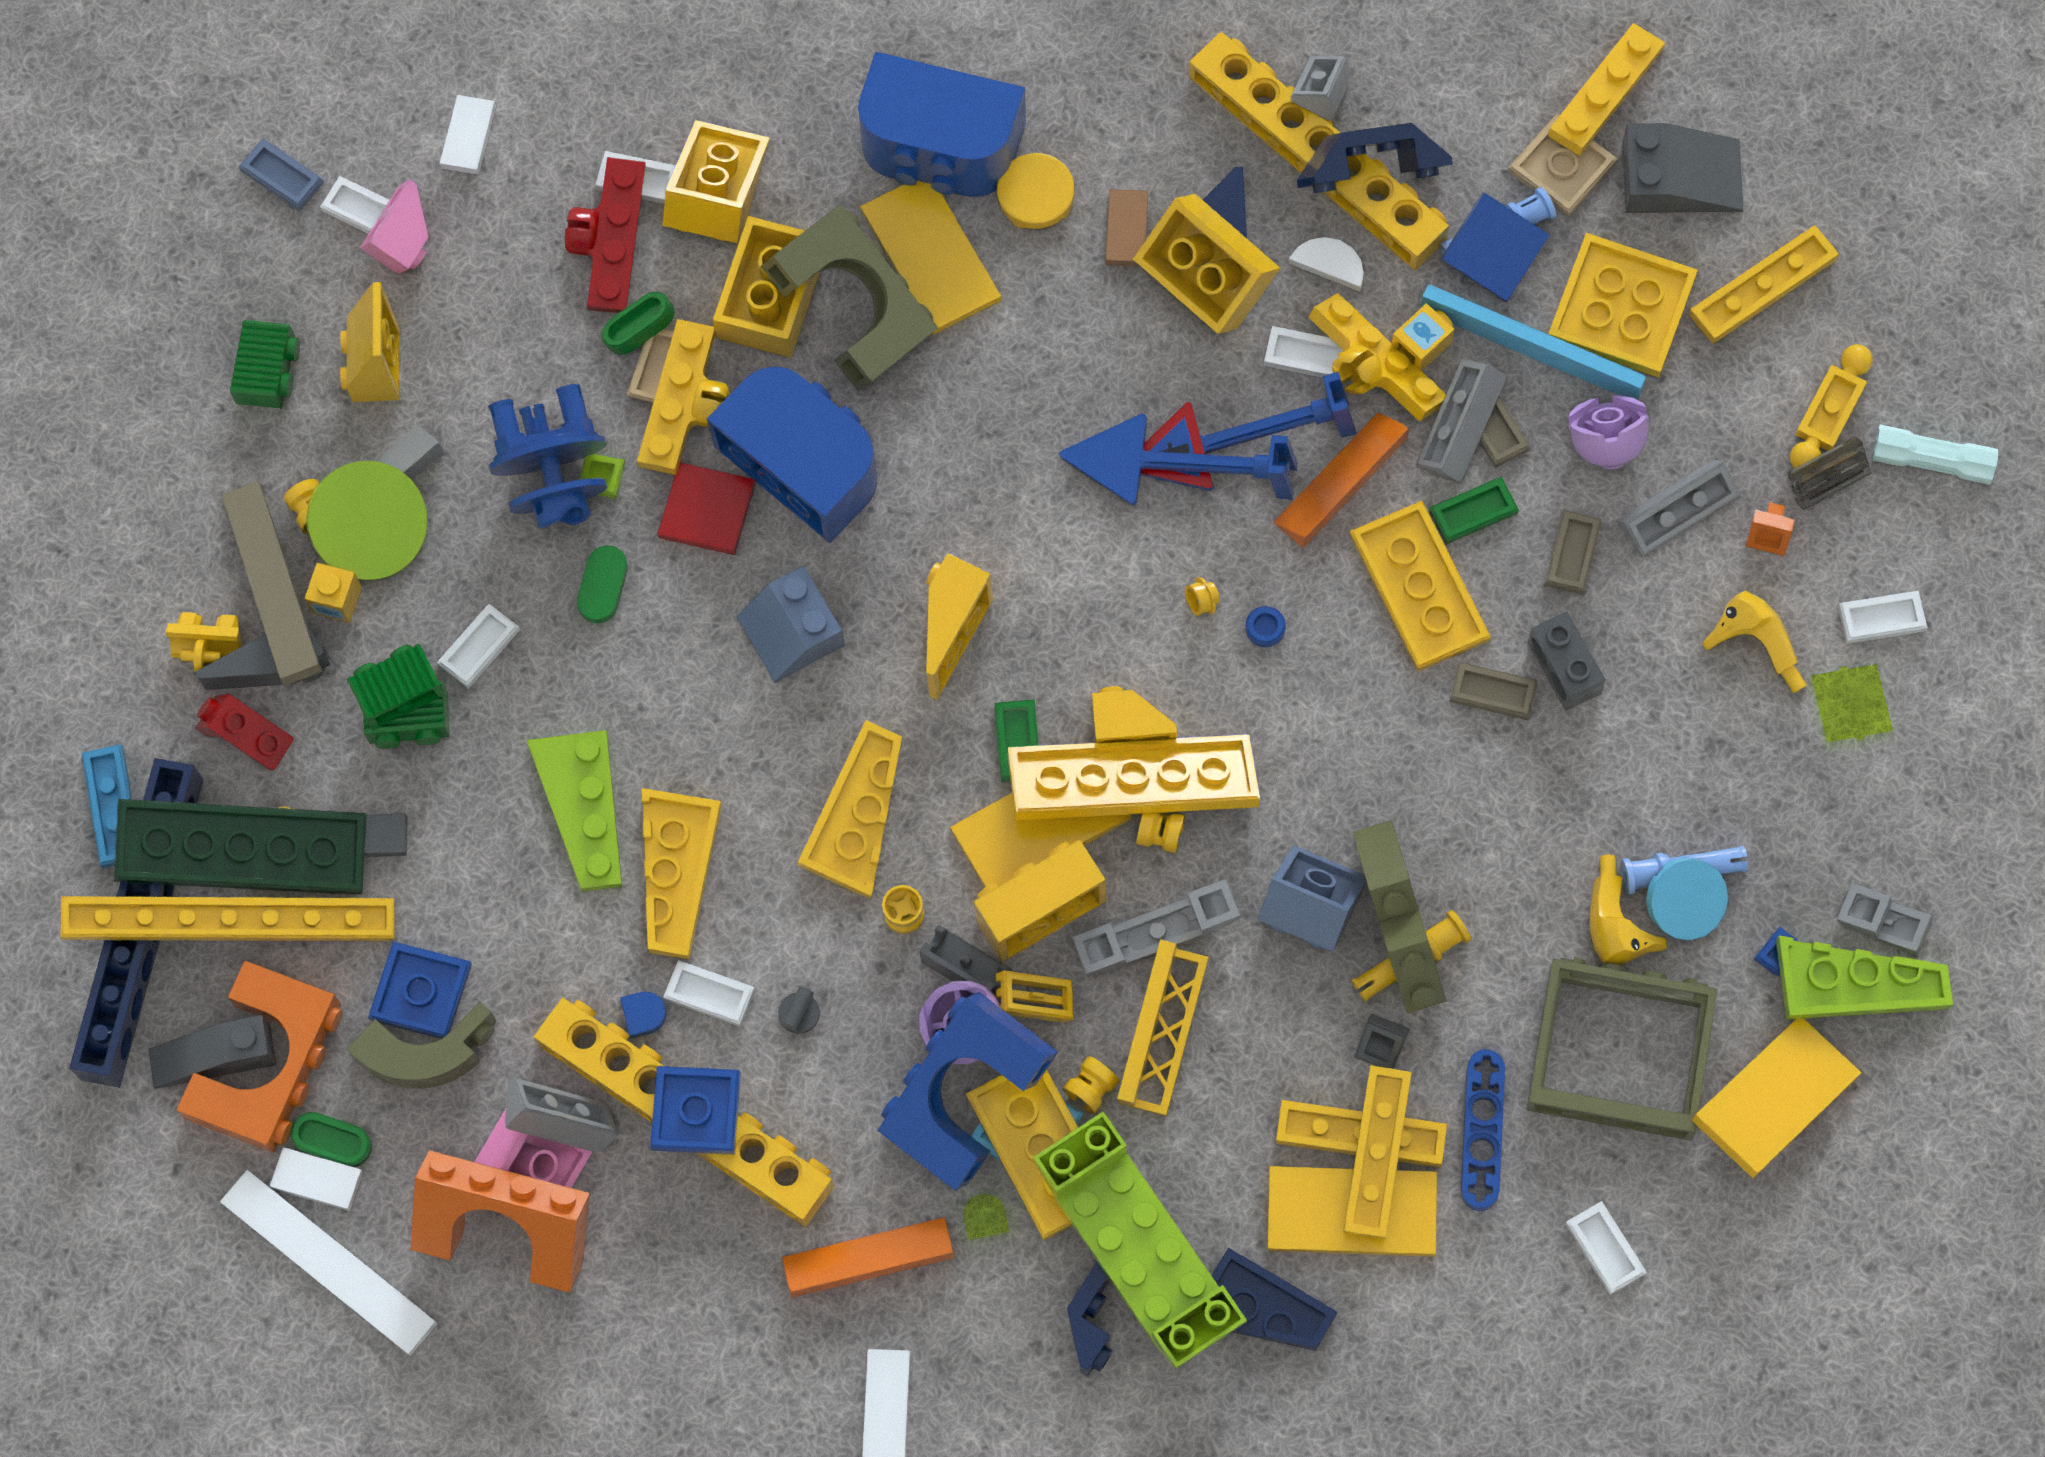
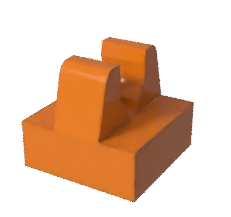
M1769 502L1767 512L1755 510L1745 546L1785 556L1795 519L1783 517L1784 505Z

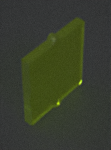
M1877 664L1850 669L1846 666H1841L1838 671L1811 675L1827 742L1856 738L1861 741L1867 735L1893 731Z

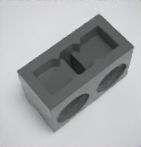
M1567 611L1531 628L1528 645L1565 711L1602 694L1605 678Z

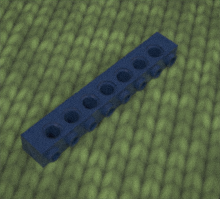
M154 758L143 800L197 803L203 778L194 765ZM120 882L116 897H172L175 885ZM104 940L69 1067L80 1080L120 1088L160 940Z

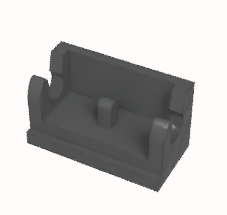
M940 925L936 927L935 936L931 943L925 942L919 951L921 963L951 981L977 982L986 986L995 996L996 990L1001 988V982H996V973L1003 970L1012 971L1009 966L999 962Z

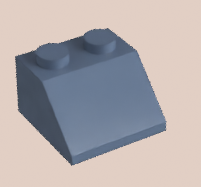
M804 565L769 583L737 616L775 683L845 646L841 627Z
M1293 845L1272 878L1257 920L1267 923L1275 931L1287 932L1304 939L1312 947L1327 949L1333 952L1346 929L1367 882L1366 877L1359 872Z

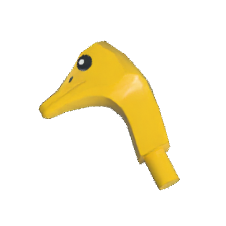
M1746 590L1736 594L1727 603L1718 623L1703 641L1702 645L1705 650H1710L1721 642L1739 635L1753 636L1763 644L1776 675H1782L1793 694L1807 686L1795 667L1798 660L1779 615L1765 600Z
M1610 854L1602 855L1599 858L1600 876L1593 883L1589 921L1593 947L1602 963L1623 966L1645 954L1666 950L1667 940L1664 937L1647 933L1635 926L1630 920L1624 918L1619 903L1623 877L1617 876L1616 857Z

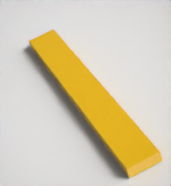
M61 896L60 940L389 941L394 940V898Z

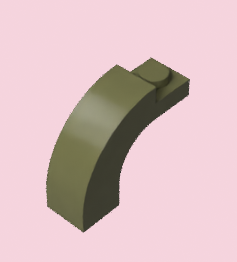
M479 1001L450 1033L436 1042L424 1045L409 1044L399 1040L374 1019L346 1050L366 1071L386 1083L414 1089L436 1087L456 1080L480 1062L471 1048L474 1044L480 1047L488 1041L494 1033L495 1028L492 1025L496 1022V1019L492 1012Z

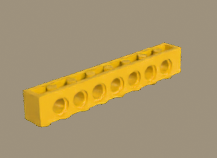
M1222 31L1189 61V77L1300 173H1302L1315 153L1312 147L1320 145L1326 136L1340 133L1333 127L1331 120L1324 119L1291 102V95L1295 88L1292 86L1286 87L1277 79L1275 72L1269 65L1264 62L1258 63L1249 55L1247 48L1242 42L1236 38L1230 39ZM1239 73L1244 77L1239 80H1233L1228 75ZM1259 97H1268L1272 100V102L1267 104L1258 103L1256 99ZM1287 121H1296L1300 124V126L1296 128L1286 127L1284 123ZM1366 154L1347 157L1348 168L1354 170L1357 175L1350 177L1348 180L1336 182L1337 190L1324 193L1416 271L1440 247L1439 244L1447 240L1449 225L1445 216L1436 208L1431 207L1429 209L1422 203L1411 186L1406 183L1400 184L1390 175L1388 168L1376 158L1372 160ZM1374 193H1378L1385 196L1386 199L1383 201H1374L1371 200L1368 196ZM1409 218L1415 223L1410 226H1404L1399 224L1397 220Z
M562 997L533 1036L537 1045L652 1123L655 1094L644 1093L642 1087L647 1080L656 1078L657 1066H664L660 1063L663 1059L662 1056L645 1044L640 1049L627 1041L630 1037L629 1034L616 1024L609 1022L605 1026L594 1019L596 1012L582 1001L576 999L572 1004ZM586 1033L596 1035V1041L590 1048L580 1049L576 1047V1041L581 1035ZM617 1056L630 1058V1062L624 1070L615 1072L609 1069V1064L613 1058ZM745 1112L738 1116L735 1155L696 1153L805 1228L834 1188L832 1179L828 1177L831 1171L825 1165L814 1158L806 1162L794 1154L797 1148L791 1142L780 1135L772 1139L761 1131L764 1126ZM759 1146L765 1150L764 1155L758 1162L748 1163L742 1159L747 1148ZM793 1169L799 1174L795 1183L789 1186L778 1184L776 1178L782 1170Z

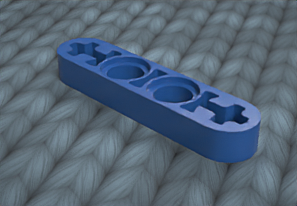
M1489 1049L1479 1050L1474 1053L1469 1059L1466 1072L1461 1197L1465 1205L1475 1211H1486L1493 1207L1500 1191L1505 1064L1498 1053ZM1484 1059L1490 1060V1066L1497 1068L1498 1072H1492L1490 1075L1489 1089L1497 1087L1498 1093L1489 1090L1472 1091V1086L1481 1088L1482 1074L1480 1071H1475L1474 1067L1480 1066ZM1478 1100H1488L1494 1105L1496 1114L1490 1120H1479L1472 1113L1473 1104ZM1484 1140L1490 1143L1494 1150L1492 1158L1483 1162L1474 1159L1470 1153V1146L1474 1142ZM1468 1167L1480 1171L1494 1169V1175L1485 1173L1484 1187L1491 1190L1492 1194L1485 1195L1482 1202L1476 1201V1195L1468 1192V1188H1474L1477 1182V1172L1469 1173Z

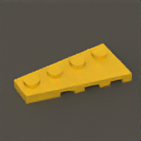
M865 720L797 862V866L871 899L902 736Z
M641 788L648 950L652 954L690 960L722 804L718 800Z

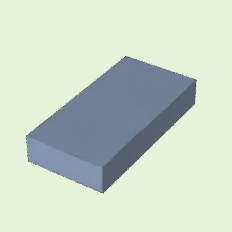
M263 138L239 166L241 172L299 211L303 209L324 183L323 178Z

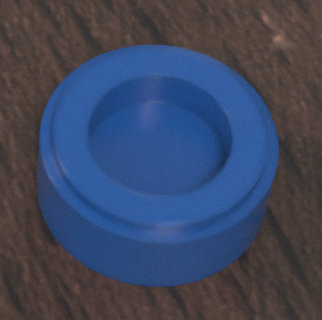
M1262 606L1254 609L1248 615L1245 630L1247 637L1255 645L1271 647L1278 644L1284 637L1286 622L1281 612L1277 609Z

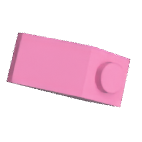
M409 179L397 187L360 246L361 250L398 274L409 268L412 270L416 269L426 254V250L422 247L429 238L417 184Z

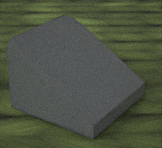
M1371 1014L1354 1057L1375 1066L1394 1069L1410 1028Z

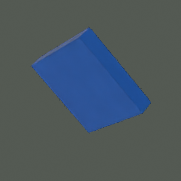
M1483 192L1440 259L1502 300L1508 301L1550 235Z
M393 941L368 1019L371 1021L376 1019L382 1024L442 1039L451 1031L472 966L471 961Z
M657 1066L651 1150L735 1155L741 1082L740 1070Z

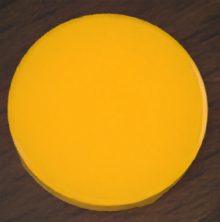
M1030 153L1015 158L1011 161L1006 173L997 182L999 206L1012 224L1019 228L1042 229L1055 225L1069 215L1074 202V180L1069 169L1060 160L1047 154Z

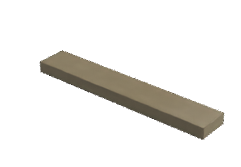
M259 481L222 494L221 496L280 680L286 686L322 672L262 486Z

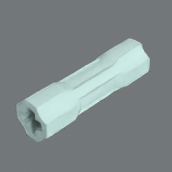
M1879 425L1872 461L1901 467L1907 465L1956 475L1960 479L1991 485L1998 461V449L1971 443L1958 444L1914 435L1908 430Z

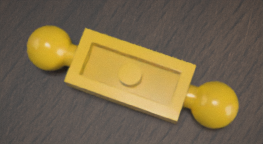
M1853 344L1843 351L1841 355L1843 370L1831 364L1795 436L1805 440L1796 444L1790 452V463L1796 471L1810 473L1816 470L1822 460L1819 448L1832 452L1867 384V381L1857 377L1865 374L1873 363L1872 353L1864 345Z

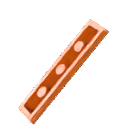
M1378 412L1274 521V524L1304 548L1408 438L1409 429L1402 423Z
M945 1217L782 1257L791 1298L955 1258Z

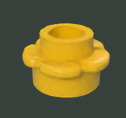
M1198 577L1195 579V583L1185 587V598L1193 614L1199 616L1204 613H1209V615L1215 613L1216 604H1219L1220 597L1214 583L1211 581L1206 583L1204 578Z

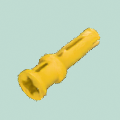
M1452 909L1446 912L1444 920L1425 930L1435 962L1442 960V954L1458 943L1464 942L1467 944L1472 940L1466 926ZM1389 957L1360 976L1351 979L1356 990L1366 983L1372 982L1371 986L1359 993L1364 1002L1369 1001L1371 997L1397 981Z

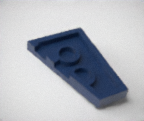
M1230 1248L1226 1250L1211 1275L1219 1287L1222 1285L1225 1287L1247 1319L1246 1323L1232 1331V1333L1316 1351L1338 1313Z

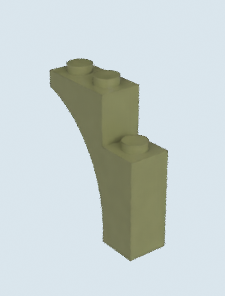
M1392 820L1353 831L1370 895L1407 1013L1447 1002Z

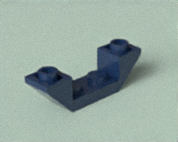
M1413 123L1341 132L1326 136L1297 179L1298 188L1312 186L1313 193L1337 190L1336 182L1350 179L1347 157L1366 154V147L1377 146V153L1397 150L1400 173L1415 172L1416 179L1439 175L1438 168L1453 164L1452 156Z
M1096 1262L1067 1307L1080 1372L1089 1377L1093 1369L1100 1372L1113 1352L1108 1347L1110 1335L1085 1320L1087 1315L1094 1319L1107 1299L1101 1293L1110 1279L1098 1262Z

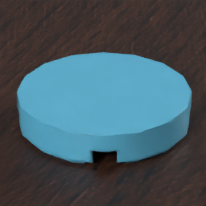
M1688 857L1671 860L1662 866L1663 869L1659 871L1657 876L1654 875L1649 883L1646 896L1648 914L1660 930L1673 938L1693 940L1704 937L1718 926L1726 913L1728 902L1726 882L1716 868L1703 860Z

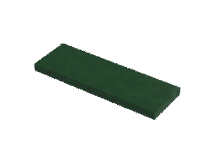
M118 799L114 882L330 894H362L366 813Z

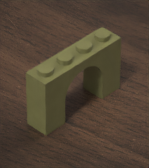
M841 203L760 266L784 298L816 273L828 269L847 271L865 284L874 304L872 325L859 341L834 360L857 391L872 382L938 329L933 322V316L928 308L918 303L909 291L906 280L899 273L893 271L886 262L881 248L868 239L861 230L857 217L852 212L846 210Z

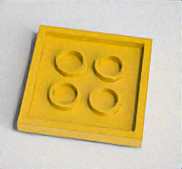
M1586 233L1548 335L1619 365L1659 378L1698 270Z

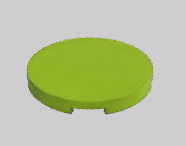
M356 461L333 470L316 486L309 500L306 525L312 545L326 565L353 571L360 580H374L399 572L418 554L426 536L427 509L418 487L401 470L383 462Z

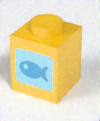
M1426 303L1393 333L1392 344L1422 371L1452 344L1455 329L1453 328L1452 321L1441 310L1435 311Z
M316 563L304 599L312 614L350 623L362 586L355 572Z

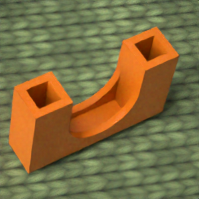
M244 961L228 999L236 1008L258 1016L263 1015L265 1019L279 1024L286 1030L289 1039L287 1062L279 1075L271 1082L259 1088L247 1090L236 1089L193 1073L176 1111L188 1121L274 1153L277 1145H284L290 1136L292 1122L289 1121L295 1106L300 1108L305 1102L309 1091V1084H306L311 1069L317 1070L321 1066L326 1053V1047L322 1046L328 1031L335 1032L338 1028L343 1011L339 1009L341 1003L335 994Z
M429 1150L415 1176L410 1250L451 1260L464 1232L465 1213L472 1210L495 1211L517 1222L531 1240L532 1263L530 1282L570 1293L583 1264L590 1193Z

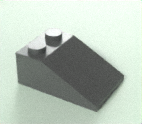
M1631 123L1626 125L1623 139L1626 213L1743 212L1740 139L1668 123Z

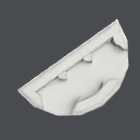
M1327 237L1310 239L1298 246L1289 258L1288 263L1359 292L1361 291L1364 277L1361 259L1352 247L1341 240Z

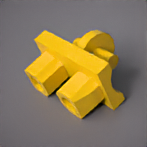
M182 612L177 623L167 624L166 637L170 640L171 658H181V661L193 662L195 672L243 646L239 620L236 615L222 614L217 617L215 626H207L203 624L202 616L197 613Z

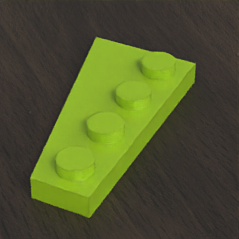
M602 730L526 740L582 892L623 887L607 731Z
M1780 935L1776 939L1786 1020L1950 1009L1953 1006L1949 971L1946 964L1900 956L1891 958L1874 955L1871 951L1855 949L1851 951L1831 947V944L1813 942L1811 944L1794 941V938Z

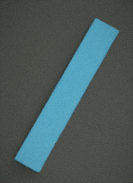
M1427 285L1422 296L1421 307L1427 303L1435 311L1441 310L1450 318L1453 325L1615 394L1639 399L1645 383V375L1433 285Z

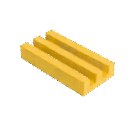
M1006 970L996 973V982H1001V988L996 990V997L1001 998L1000 1008L1010 1016L1053 1022H1070L1074 1020L1072 980ZM1012 984L1062 990V996L1013 990ZM1013 1000L1063 1006V1010L1013 1003Z

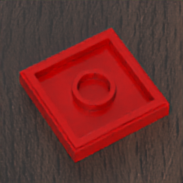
M680 462L660 523L658 537L735 555L755 488V479Z

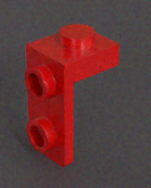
M230 694L216 695L214 699L209 697L197 713V717L200 718L195 727L197 731L207 737L222 738L268 770L276 769L293 742V737Z

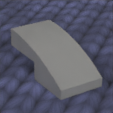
M1852 883L1837 922L1851 930L1918 957L1931 926L1932 917L1929 914L1893 903L1889 895Z

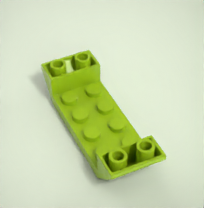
M1104 1111L1033 1157L1054 1198L1150 1340L1175 1369L1247 1322V1319L1225 1287L1217 1285L1127 1154L1126 1143Z

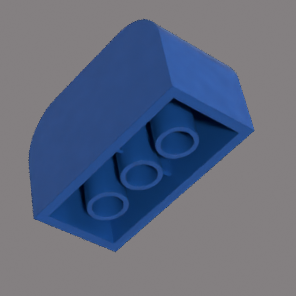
M875 51L858 104L864 158L876 172L896 179V181L904 185L912 186L917 181L930 183L935 191L946 195L955 193L969 197H979L993 193L997 190L998 180L1006 173L1011 161L1016 158L1025 129V87Z
M767 367L757 370L749 375L707 418L713 445L827 542L831 543L871 501L876 491L877 471L870 436L859 424L861 422L859 417L847 406L840 408L830 400L831 395L818 382L814 381L810 384L798 373L783 367Z

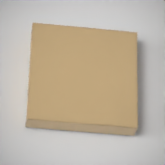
M1556 114L1508 167V172L1533 191L1542 187L1549 195L1554 207L1569 217L1614 167L1618 158L1594 140H1592L1581 156H1578L1548 137L1550 127L1560 116Z

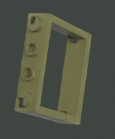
M1574 957L1573 960L1565 958L1560 960L1553 959L1549 971L1526 1110L1691 1141L1696 1133L1697 1125L1692 1119L1699 1112L1718 989L1708 987V984L1697 983V979L1693 978L1684 979L1683 982L1668 980L1667 975L1656 971H1644L1640 975L1626 972L1625 967L1617 964L1606 963L1602 964L1601 967L1586 965L1585 961L1578 957ZM1561 983L1699 1008L1683 1113L1543 1088Z

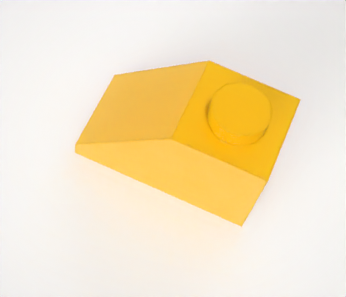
M1119 686L1102 688L1098 693H1092L1096 743L1177 738L1176 724L1135 691L1124 690Z

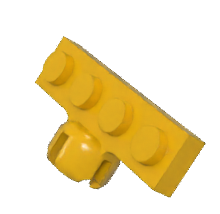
M1339 293L1313 308L1308 318L1343 350L1338 354L1339 358L1334 360L1332 370L1333 373L1339 372L1342 384L1349 380L1353 382L1344 389L1346 393L1361 395L1374 387H1381L1419 422L1441 408L1446 393Z
M677 319L637 458L638 467L677 475L689 431L695 426L709 428L707 418L730 395L729 387L726 383L709 380L705 377L716 337L713 326Z

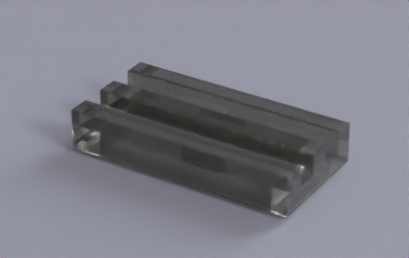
M1853 437L1787 474L1789 480L1794 484L1791 487L1793 493L1797 495L1795 499L1801 509L1806 510L1872 473L1863 442L1857 437ZM1856 463H1859V465H1857V466H1855V467H1853V468H1851V469H1849V470H1847L1846 472H1844V473L1841 474V471H1843V470L1849 468L1850 466H1852V465H1854V464H1856ZM1824 480H1827V482L1807 492V490L1811 487L1823 482Z

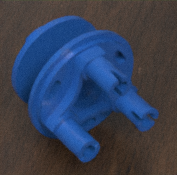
M570 384L556 389L564 424L561 425L562 428L549 431L544 404H534L533 412L535 418L532 416L530 406L519 409L526 436L525 433H520L513 399L500 400L488 405L497 440L494 441L497 455L493 458V462L489 464L490 473L496 476H509L542 471L545 483L544 488L526 493L509 502L511 513H535L537 525L540 529H544L558 521L569 525H576L587 520L591 514L587 499L607 489L606 480L602 478L564 482L560 465L583 459L597 453L606 446L605 437L598 435L594 431L592 420L588 419L580 384Z

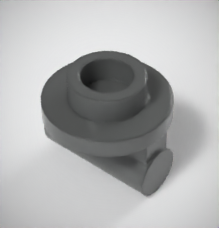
M799 986L797 992L785 997L779 1006L778 1015L780 1022L786 1030L792 1033H806L813 1029L819 1020V1006L813 998L814 993L809 989Z

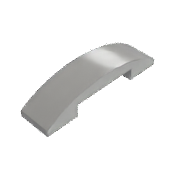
M1223 879L1189 892L1188 898L1112 926L1110 922L1073 936L1072 938L1086 975L1090 976L1115 970L1155 956L1160 939L1176 943L1178 948L1205 937L1241 918L1227 880Z

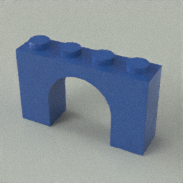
M980 992L967 998L962 996L953 1005L948 1013V1017L952 1020L944 1032L939 1030L930 1039L925 1048L929 1052L928 1056L921 1065L919 1063L915 1064L903 1080L907 1087L899 1098L897 1096L893 1097L881 1113L885 1120L877 1130L955 1191L968 1185L991 1151L957 1126L944 1108L941 1088L945 1073L951 1064L958 1058L981 1060L1022 1091H1025L1037 1085L1058 1054L1057 1050Z

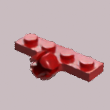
M607 157L602 198L599 206L594 209L573 207L568 213L566 221L568 225L565 229L564 237L566 250L572 254L587 255L593 261L587 310L620 313L627 308L646 162Z

